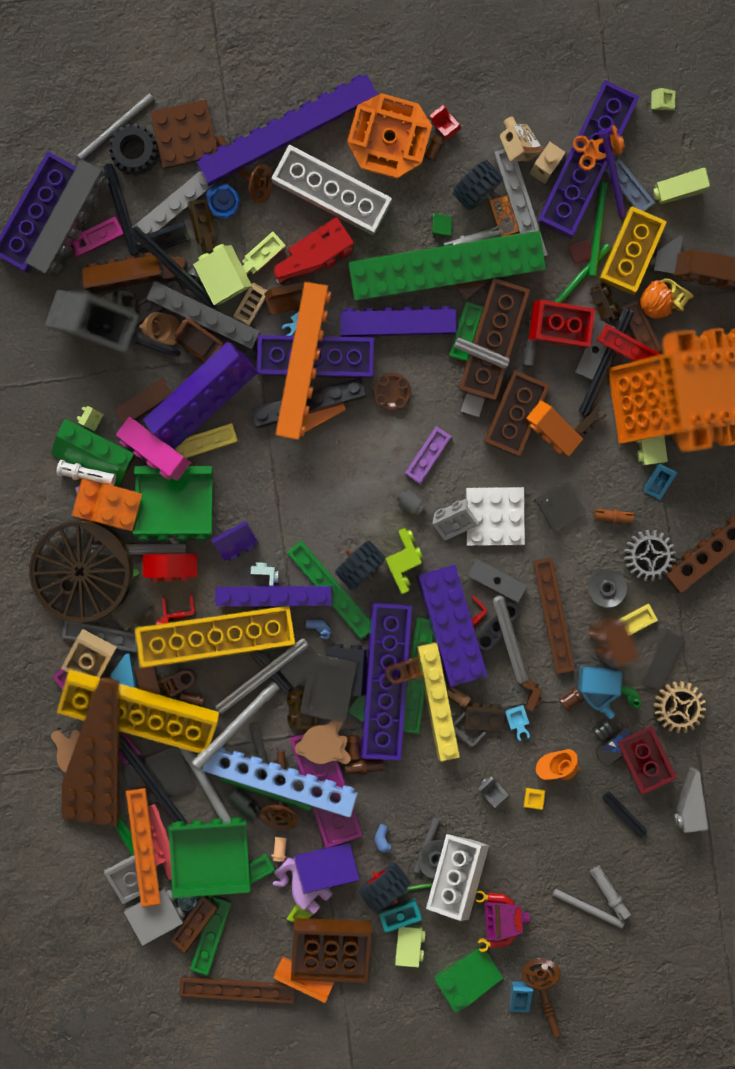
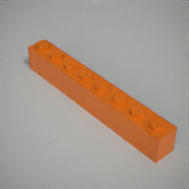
M309 282L304 284L276 436L300 440V436L304 437L306 425L302 424L304 417L307 418L309 406H306L307 398L311 399L313 387H310L311 379L315 380L317 370L313 366L314 361L319 359L320 349H317L318 341H322L324 330H321V324L326 322L328 312L324 308L325 303H329L331 297L328 286Z

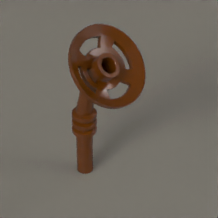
M219 136L216 139L219 146H228L223 136ZM261 164L255 168L252 175L245 168L237 171L249 183V194L254 202L262 203L270 196L273 189L271 179L273 171L270 166ZM263 169L261 173H256L258 170ZM261 191L262 195L255 197V193Z
M277 751L278 764L281 765L282 769H285V751ZM278 775V778H276L278 784H285L286 779L284 776ZM278 801V805L264 807L260 812L261 821L268 827L276 830H290L296 827L298 823L297 815L292 810L286 808L285 803ZM283 821H287V822H288V823H285V824L276 823V822H283Z
M533 959L523 966L521 972L522 980L530 988L539 990L543 1004L541 1007L544 1008L543 1012H545L544 1016L547 1017L553 1037L556 1038L561 1036L547 989L552 988L558 983L560 970L554 962L548 959ZM542 965L541 969H536L533 972L530 970L534 966ZM548 968L554 971L555 976L552 977V973Z

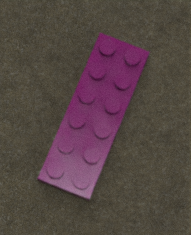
M305 733L290 738L301 775L311 774L317 776V780L323 782L330 780L336 782V786L342 788L344 785L346 786L338 761H330L324 764L314 763L295 751L296 744L302 740ZM320 787L313 788L314 795L321 796L323 794ZM335 792L331 794V799L334 802L341 801V796ZM313 806L326 848L363 836L354 808L351 816L347 817Z

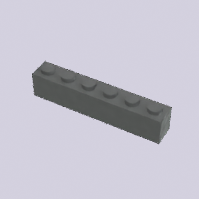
M154 281L147 296V300L184 318H189L193 322L249 349H253L260 334V331Z

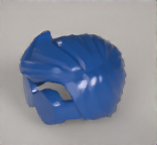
M227 183L215 185L207 191V202L214 216L229 219L237 214L240 206V196Z

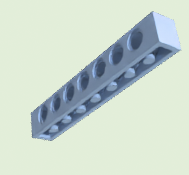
M223 746L212 756L211 760L202 770L347 817L351 816L358 792H354L355 789L350 786L344 785L342 788L336 786V782L325 780V782L317 780L318 777L315 775L307 774L304 776L299 774V771L296 769L288 768V770H285L277 763L270 762V764H266L258 757L252 756L250 759L244 757L242 752H228ZM222 758L230 760V767L222 765ZM240 764L248 765V773L240 771ZM258 770H265L267 778L261 779L258 776ZM278 775L284 776L286 779L285 784H278L276 777ZM301 781L304 784V789L297 790L294 783ZM320 787L323 794L321 796L314 795L313 788ZM339 793L341 801L334 802L331 799V794Z

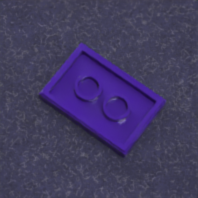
M350 843L294 856L303 894L359 881Z

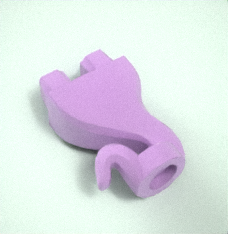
M287 858L274 872L280 881H274L273 885L284 887L289 881L286 872L292 871L293 898L303 910L306 909L312 914L320 908V905L314 900L317 895L326 901L333 894L330 888L303 894L293 858Z

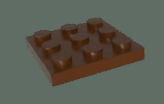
M206 99L150 112L163 169L197 162L201 156L208 153L212 155L216 152L217 144Z

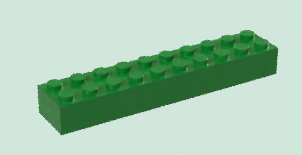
M539 230L349 261L355 300L546 270Z

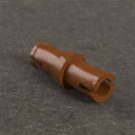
M595 508L594 521H608L611 524H616V522L633 524L634 512Z

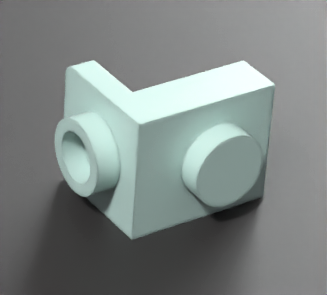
M257 562L256 566H251V574L270 575L269 586H274V583H278V571H275V567H267V563Z

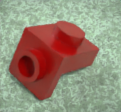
M444 105L436 109L429 116L434 128L446 140L462 129L461 125L449 114Z

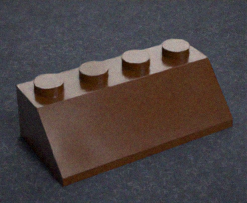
M151 253L143 254L144 257L136 258V256L125 257V261L117 262V259L108 260L103 265L91 263L87 265V268H82L83 286L90 294L163 280L162 264Z

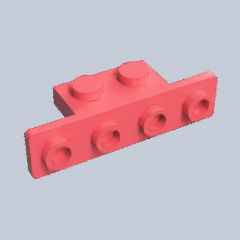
M156 805L148 806L155 864L157 866L162 863L168 879L171 880L170 842Z

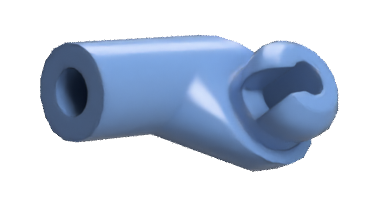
M306 619V629H316L322 639L330 637L332 633L331 628L324 620Z
M384 824L379 825L374 841L381 853H389L391 851V844L385 838L389 827Z

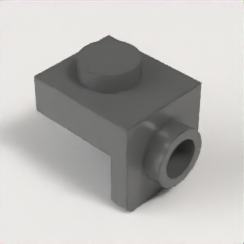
M492 776L480 783L478 790L496 810L510 798V795Z

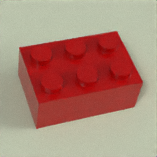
M545 300L535 301L532 307L529 340L576 348L591 347L595 308Z

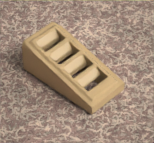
M254 282L233 315L234 318L248 326L251 325L266 300L264 293L268 291ZM255 290L263 296L260 298L252 292ZM251 297L259 303L256 305L248 300V298ZM245 303L250 307L254 308L255 310L251 311L248 308L244 307ZM241 310L251 315L250 318L240 313Z

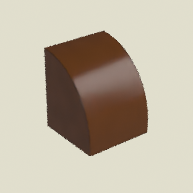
M170 256L184 270L186 269V259ZM164 266L162 277L164 281L178 279Z

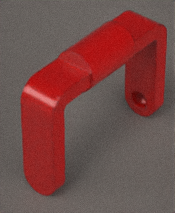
M193 593L189 594L191 612L178 611L167 614L165 596L162 597L164 617H174L175 620L193 615L195 613Z
M473 595L472 598L483 609L480 614H477L472 619V624L476 627L483 620L482 617L487 613V609Z

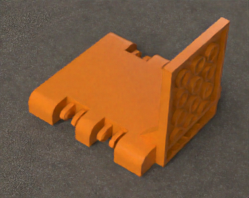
M723 328L707 330L699 338L695 336V331L673 332L667 334L663 339V355L609 369L608 376L619 444L677 433L678 445L683 451L712 448L713 441L720 446L735 445V328L727 335L724 334Z

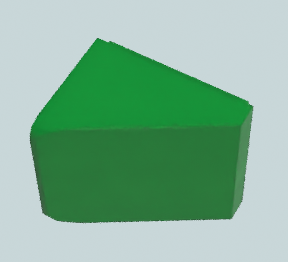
M433 214L432 235L451 236L452 216Z

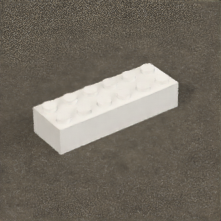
M291 145L288 146L271 178L273 184L373 236L392 202L391 197Z

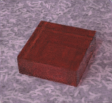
M587 239L568 246L574 264L591 259V249Z

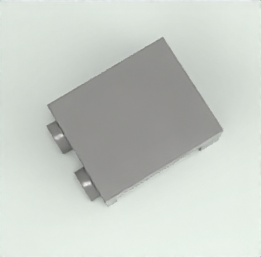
M167 887L159 891L160 905L141 907V902L134 906L126 908L124 911L142 946L183 924L185 920L183 909L181 906L177 907L174 901L176 898H172V890H168Z

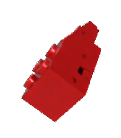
M337 217L288 248L290 257L274 267V276L277 283L282 285L289 280L315 273L325 267L330 269L337 264L336 260L341 257L345 259L353 253L354 242Z

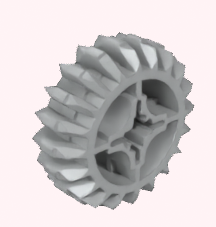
M645 530V536L642 532H638L639 539L635 536L631 537L634 544L627 542L631 549H624V552L630 553V556L624 557V560H630L626 567L633 566L630 573L633 574L637 571L636 578L638 579L643 574V581H647L648 576H650L651 581H655V575L660 580L662 579L661 572L667 575L668 571L666 568H673L669 562H676V559L670 558L671 555L676 554V551L670 552V548H673L674 544H666L670 541L669 537L662 540L664 533H660L657 537V530H653L651 536L649 530ZM651 540L658 542L664 551H656ZM645 541L644 551L640 554H635L638 545ZM649 550L650 553L659 554L654 556L651 561L649 558L641 557L646 555ZM665 557L661 567L655 570L656 560ZM636 560H644L649 572L641 569Z

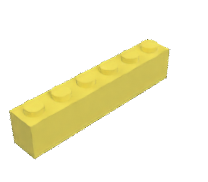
M437 643L416 646L417 655L420 659V670L424 673L422 682L437 757L440 761L459 758Z

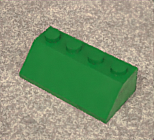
M67 419L63 421L51 451V455L65 460L67 463H79L84 468L116 474V481L113 486L119 488L136 457L134 453Z

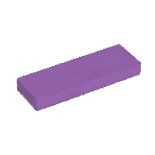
M436 426L404 474L421 484L452 436Z

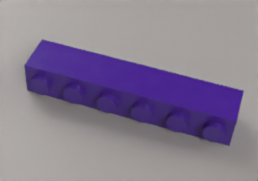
M430 306L421 307V310H413V307H402V310L394 311L392 307L382 308L383 311H375V308H364L363 311L357 312L354 308L344 309V312H340L341 337L456 334V309H451V306H441L439 310H432Z
M333 586L215 587V605L329 606L333 605Z

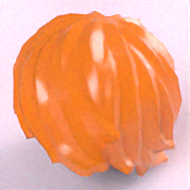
M660 280L652 281L640 297L641 309H643L647 316L654 319L669 316L674 308L672 306L674 300L673 292L665 283H661Z

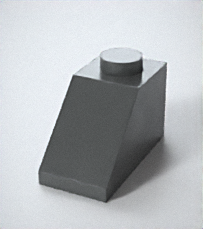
M678 236L651 257L649 267H652L651 273L674 277L677 255L681 252L683 236Z

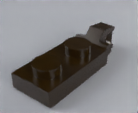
M207 199L189 201L187 204L197 243L201 244L203 254L211 253L214 251L212 242H215L216 233Z

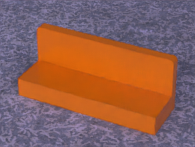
M282 957L274 973V979L326 1003L334 982L291 980L292 960Z

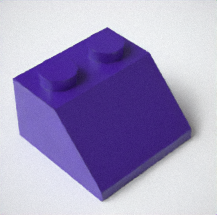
M247 521L238 524L211 540L224 560L229 559V561L240 556L239 552L244 549L246 552L257 547L255 543L259 542Z

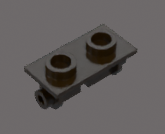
M599 283V288L597 286L590 288V295L595 305L603 304V306L597 308L602 321L609 323L613 321L611 317L613 319L620 318L618 314L620 313L619 307L611 299L612 292L609 286L605 285V283Z

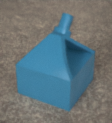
M579 666V693L595 710H599L601 713L604 712L609 719L613 718L615 713L609 708V703L621 695L622 671Z

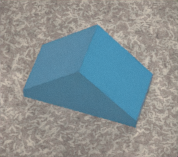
M657 464L643 492L661 500L677 472L662 464Z
M128 653L122 658L110 675V678L120 680V684L137 688L132 654Z
M511 981L510 1012L529 1013L533 988H530L524 982Z

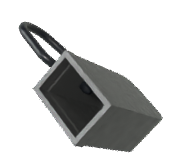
M62 290L56 291L44 326L84 342L126 352L129 342L167 355L175 357L181 355L180 350L133 332L139 315L88 294Z

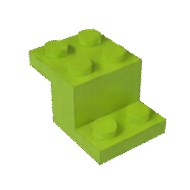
M406 528L398 531L406 549L385 558L402 594L409 591L408 586H410L407 576H402L401 573L421 564L420 559L423 558L419 547L415 549L412 543L415 539L411 530L407 531Z

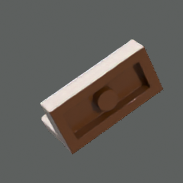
M305 282L271 288L264 294L270 315L300 309Z

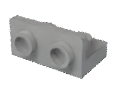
M467 499L456 501L449 507L437 510L433 517V526L444 541L478 525L477 519L468 508Z

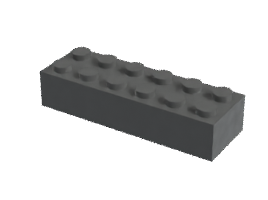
M80 160L30 252L26 263L53 277L56 274H60L63 269L62 263L64 259L68 258L72 252L73 240L77 241L82 233L81 228L83 224H87L91 217L90 212L99 203V195L102 190L107 188L110 176L84 160Z

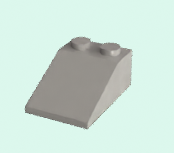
M693 767L689 768L676 807L677 814H674L675 825H678L685 833L708 830L700 771Z

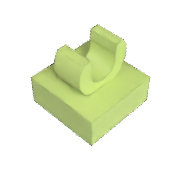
M89 406L87 408L82 407L84 413L82 417H77L79 423L95 431L104 414Z

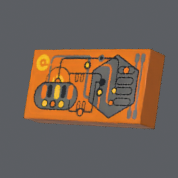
M508 195L490 200L489 204L502 236L518 233V225Z

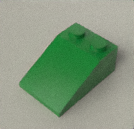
M483 945L434 975L436 983L455 1013L473 1003L503 979L488 952L479 950V948H484Z

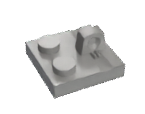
M135 855L104 870V874L122 904L140 896Z

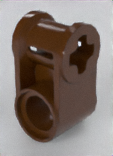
M419 657L410 658L388 666L385 670L386 679L396 684L423 677L424 673L421 672L418 663ZM394 669L399 671L397 679H391L390 673Z
M186 669L175 675L172 674L158 681V683L162 685L166 693L165 697L169 698L192 686L196 682L197 676L193 670ZM184 673H188L191 676L190 683L183 681L182 676Z

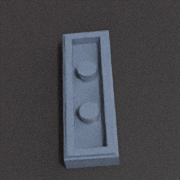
M619 158L615 162L622 195L632 207L645 212L655 204V201ZM608 167L606 170H604V173H605V174L609 177V179L611 180V176H610V172H609V167Z

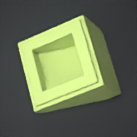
M663 88L653 90L651 93V109L675 110V91Z

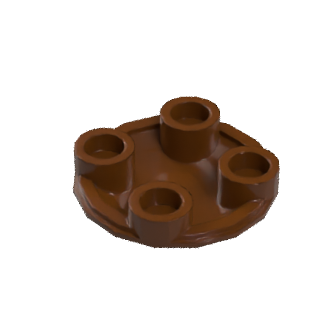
M386 373L380 376L373 388L376 403L389 411L404 407L411 396V386L408 380L398 373Z

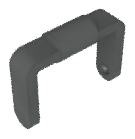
M464 711L453 722L455 735L463 743L466 741L470 746H475L487 731L484 730L471 742L461 729L459 730L455 727L465 716L466 712Z

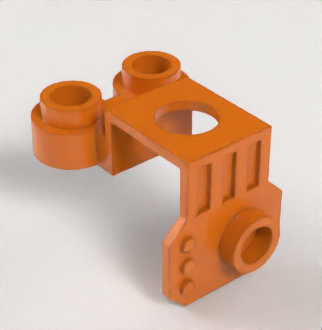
M612 126L610 139L614 155L618 153L620 155L623 152L622 148H625L622 137H618L616 128ZM585 136L575 138L573 142L574 150L584 154L579 161V166L582 170L589 171L594 167L595 160L606 158V153H601L598 149L599 144L603 142L602 138L595 141L593 139L589 141ZM582 142L584 144V147L579 148L577 146V143ZM588 160L590 166H585L583 161Z

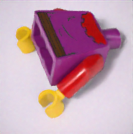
M477 891L476 893H482L484 896L482 900H476L477 902L481 903L484 900H488V902H485L487 940L484 938L478 940V943H486V947L479 948V950L484 952L488 947L493 949L508 946L516 939L517 935L522 934V924L530 923L529 913H522L521 906L515 905L514 900L504 894H485L483 891Z

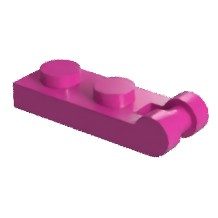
M110 218L82 232L77 241L73 240L72 246L75 250L76 258L123 236L124 233L117 218ZM82 240H84L86 243V246L81 247L79 243Z

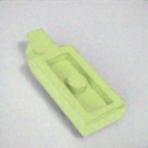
M271 232L242 260L244 263L242 267L246 275L250 272L253 274L258 272L286 247L274 232Z

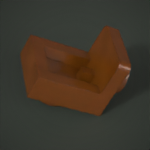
M528 680L527 683H522V686L531 689L524 707L533 711L534 708H538L542 698L539 696L542 690L538 688L539 684Z

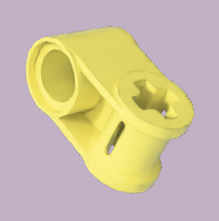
M671 279L662 280L661 283L667 284L671 292H673L674 300L672 306L676 310L683 312V307L689 299L693 298V294Z

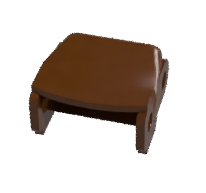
M189 318L183 321L172 337L177 343L203 362L209 360L224 346V343Z

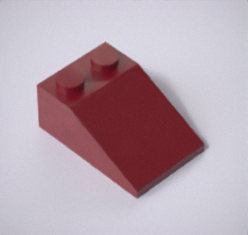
M652 726L617 741L640 795L677 779Z

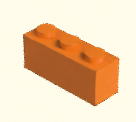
M540 401L526 418L531 423L530 427L538 434L541 432V438L548 444L552 443L553 446L551 448L558 454L564 453L570 456L583 440L551 406L543 401Z

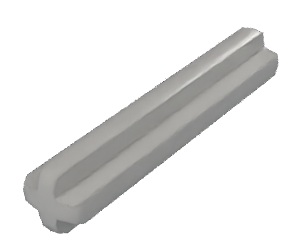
M457 338L454 345L455 348L504 369L507 368L510 361L509 358L461 338Z

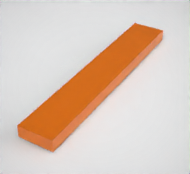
M145 788L128 790L126 795L141 907L160 905Z

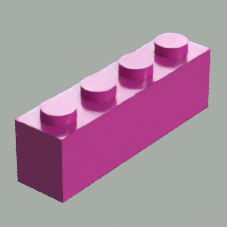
M130 416L116 433V436L121 439L119 443L128 449L131 446L135 449L133 453L139 458H147L148 461L146 463L154 469L160 468V474L168 480L172 477L178 481L191 463Z

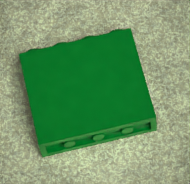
M135 466V492L142 494L135 518V528L133 531L135 538H138L139 541H149V538H157L159 541H168L169 538H176L178 541H187L188 538L206 541L207 538H212V466H188L178 481L172 477L169 480L160 474L161 469L158 467L154 469L151 466Z
M242 817L230 818V821L223 822V819H212L211 823H203V820H194L192 824H184V821H177L169 825L172 898L250 892L246 820H242Z

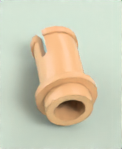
M275 837L274 854H272L273 861L284 862V859L287 858L285 856L287 838Z

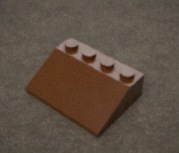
M294 918L291 980L368 983L372 935L371 921Z

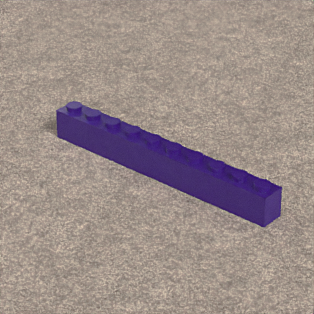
M358 75L351 79V83L347 85L344 83L334 88L335 91L319 95L317 97L318 100L312 103L311 101L305 102L300 106L299 110H290L284 114L283 118L279 120L275 118L269 121L266 127L262 129L257 127L250 131V135L234 139L233 144L220 146L214 154L209 155L208 153L201 156L197 162V167L206 184L210 186L355 111L358 104L378 95L368 75Z

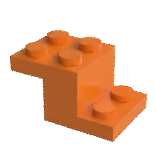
M81 479L71 516L132 531L142 494L108 484Z

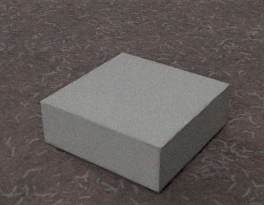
M466 393L461 412L479 417L485 399Z

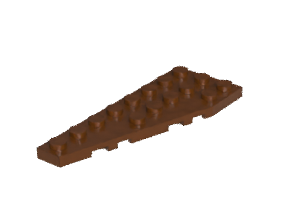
M101 678L96 686L62 782V819L117 827L119 824L120 680Z

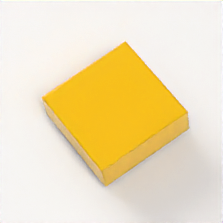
M526 788L523 807L543 810L545 790Z

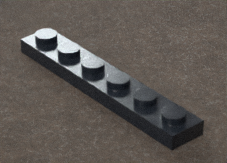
M362 378L312 391L311 399L307 398L306 406H309L308 414L366 398ZM282 400L251 409L256 429L278 423Z

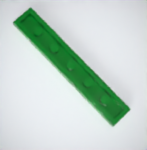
M302 540L298 542L287 554L315 586H333L332 606L362 640L369 634L370 620Z
M416 619L411 658L418 657L416 646L433 643V634L428 619ZM422 677L407 681L403 732L419 734L425 698Z

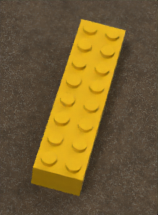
M289 606L135 628L140 669L289 647L295 644Z
M69 670L57 713L84 721L96 686L101 678ZM120 684V731L196 753H201L210 745L219 712Z

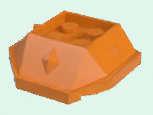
M381 93L366 102L358 104L347 144L361 169L399 179L422 164L432 124L418 103ZM387 133H392L395 139L387 141L384 136Z

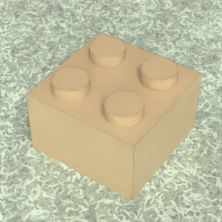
M82 629L61 669L68 673L69 670H74L101 678L117 647Z

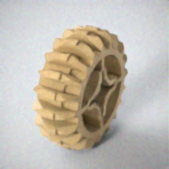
M680 681L679 687L676 682H672V689L666 684L667 692L660 689L659 692L663 696L655 697L657 700H660V703H654L655 707H659V710H655L654 714H661L657 721L664 720L662 727L665 728L669 724L668 730L672 731L675 727L676 733H680L681 727L684 733L688 731L687 726L694 730L693 723L701 724L697 718L704 719V715L700 714V711L704 712L706 708L700 705L705 704L706 701L699 700L703 694H696L698 691L697 687L691 690V683H688L684 688L685 684L683 681ZM687 692L691 697L680 700L675 693ZM671 697L672 706L665 712L666 701ZM678 703L682 705L684 704V707H682L684 708L682 712L676 710V705ZM694 703V712L689 718L688 708ZM679 714L684 719V722H672L668 717Z

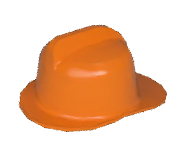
M570 749L546 754L537 762L536 773L544 780L558 778L570 780L580 771V766L577 763V754Z

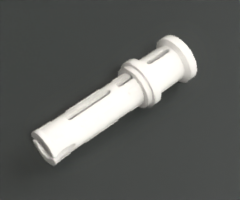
M60 460L57 466L56 473L58 477L67 476L73 480L86 479L112 486L116 481V474L84 468L79 463L70 464L66 463L65 460Z

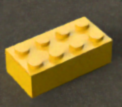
M631 206L599 277V281L634 295L638 290L667 221Z

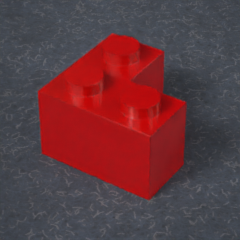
M197 554L143 555V578H151V581H162V578L163 581H175V577H178V581H189V577H197Z

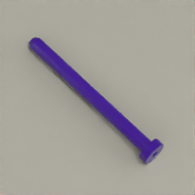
M606 128L600 130L598 134L599 138L603 139L618 214L623 219L627 214L610 139L612 129Z

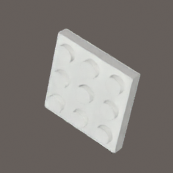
M524 487L466 488L468 508L478 521L476 527L467 530V546L525 545Z

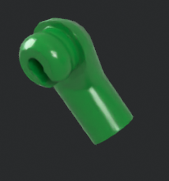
M621 684V695L626 697L629 706L639 708L642 703L637 691Z

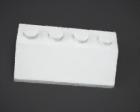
M446 834L426 909L459 921L469 920L489 845Z

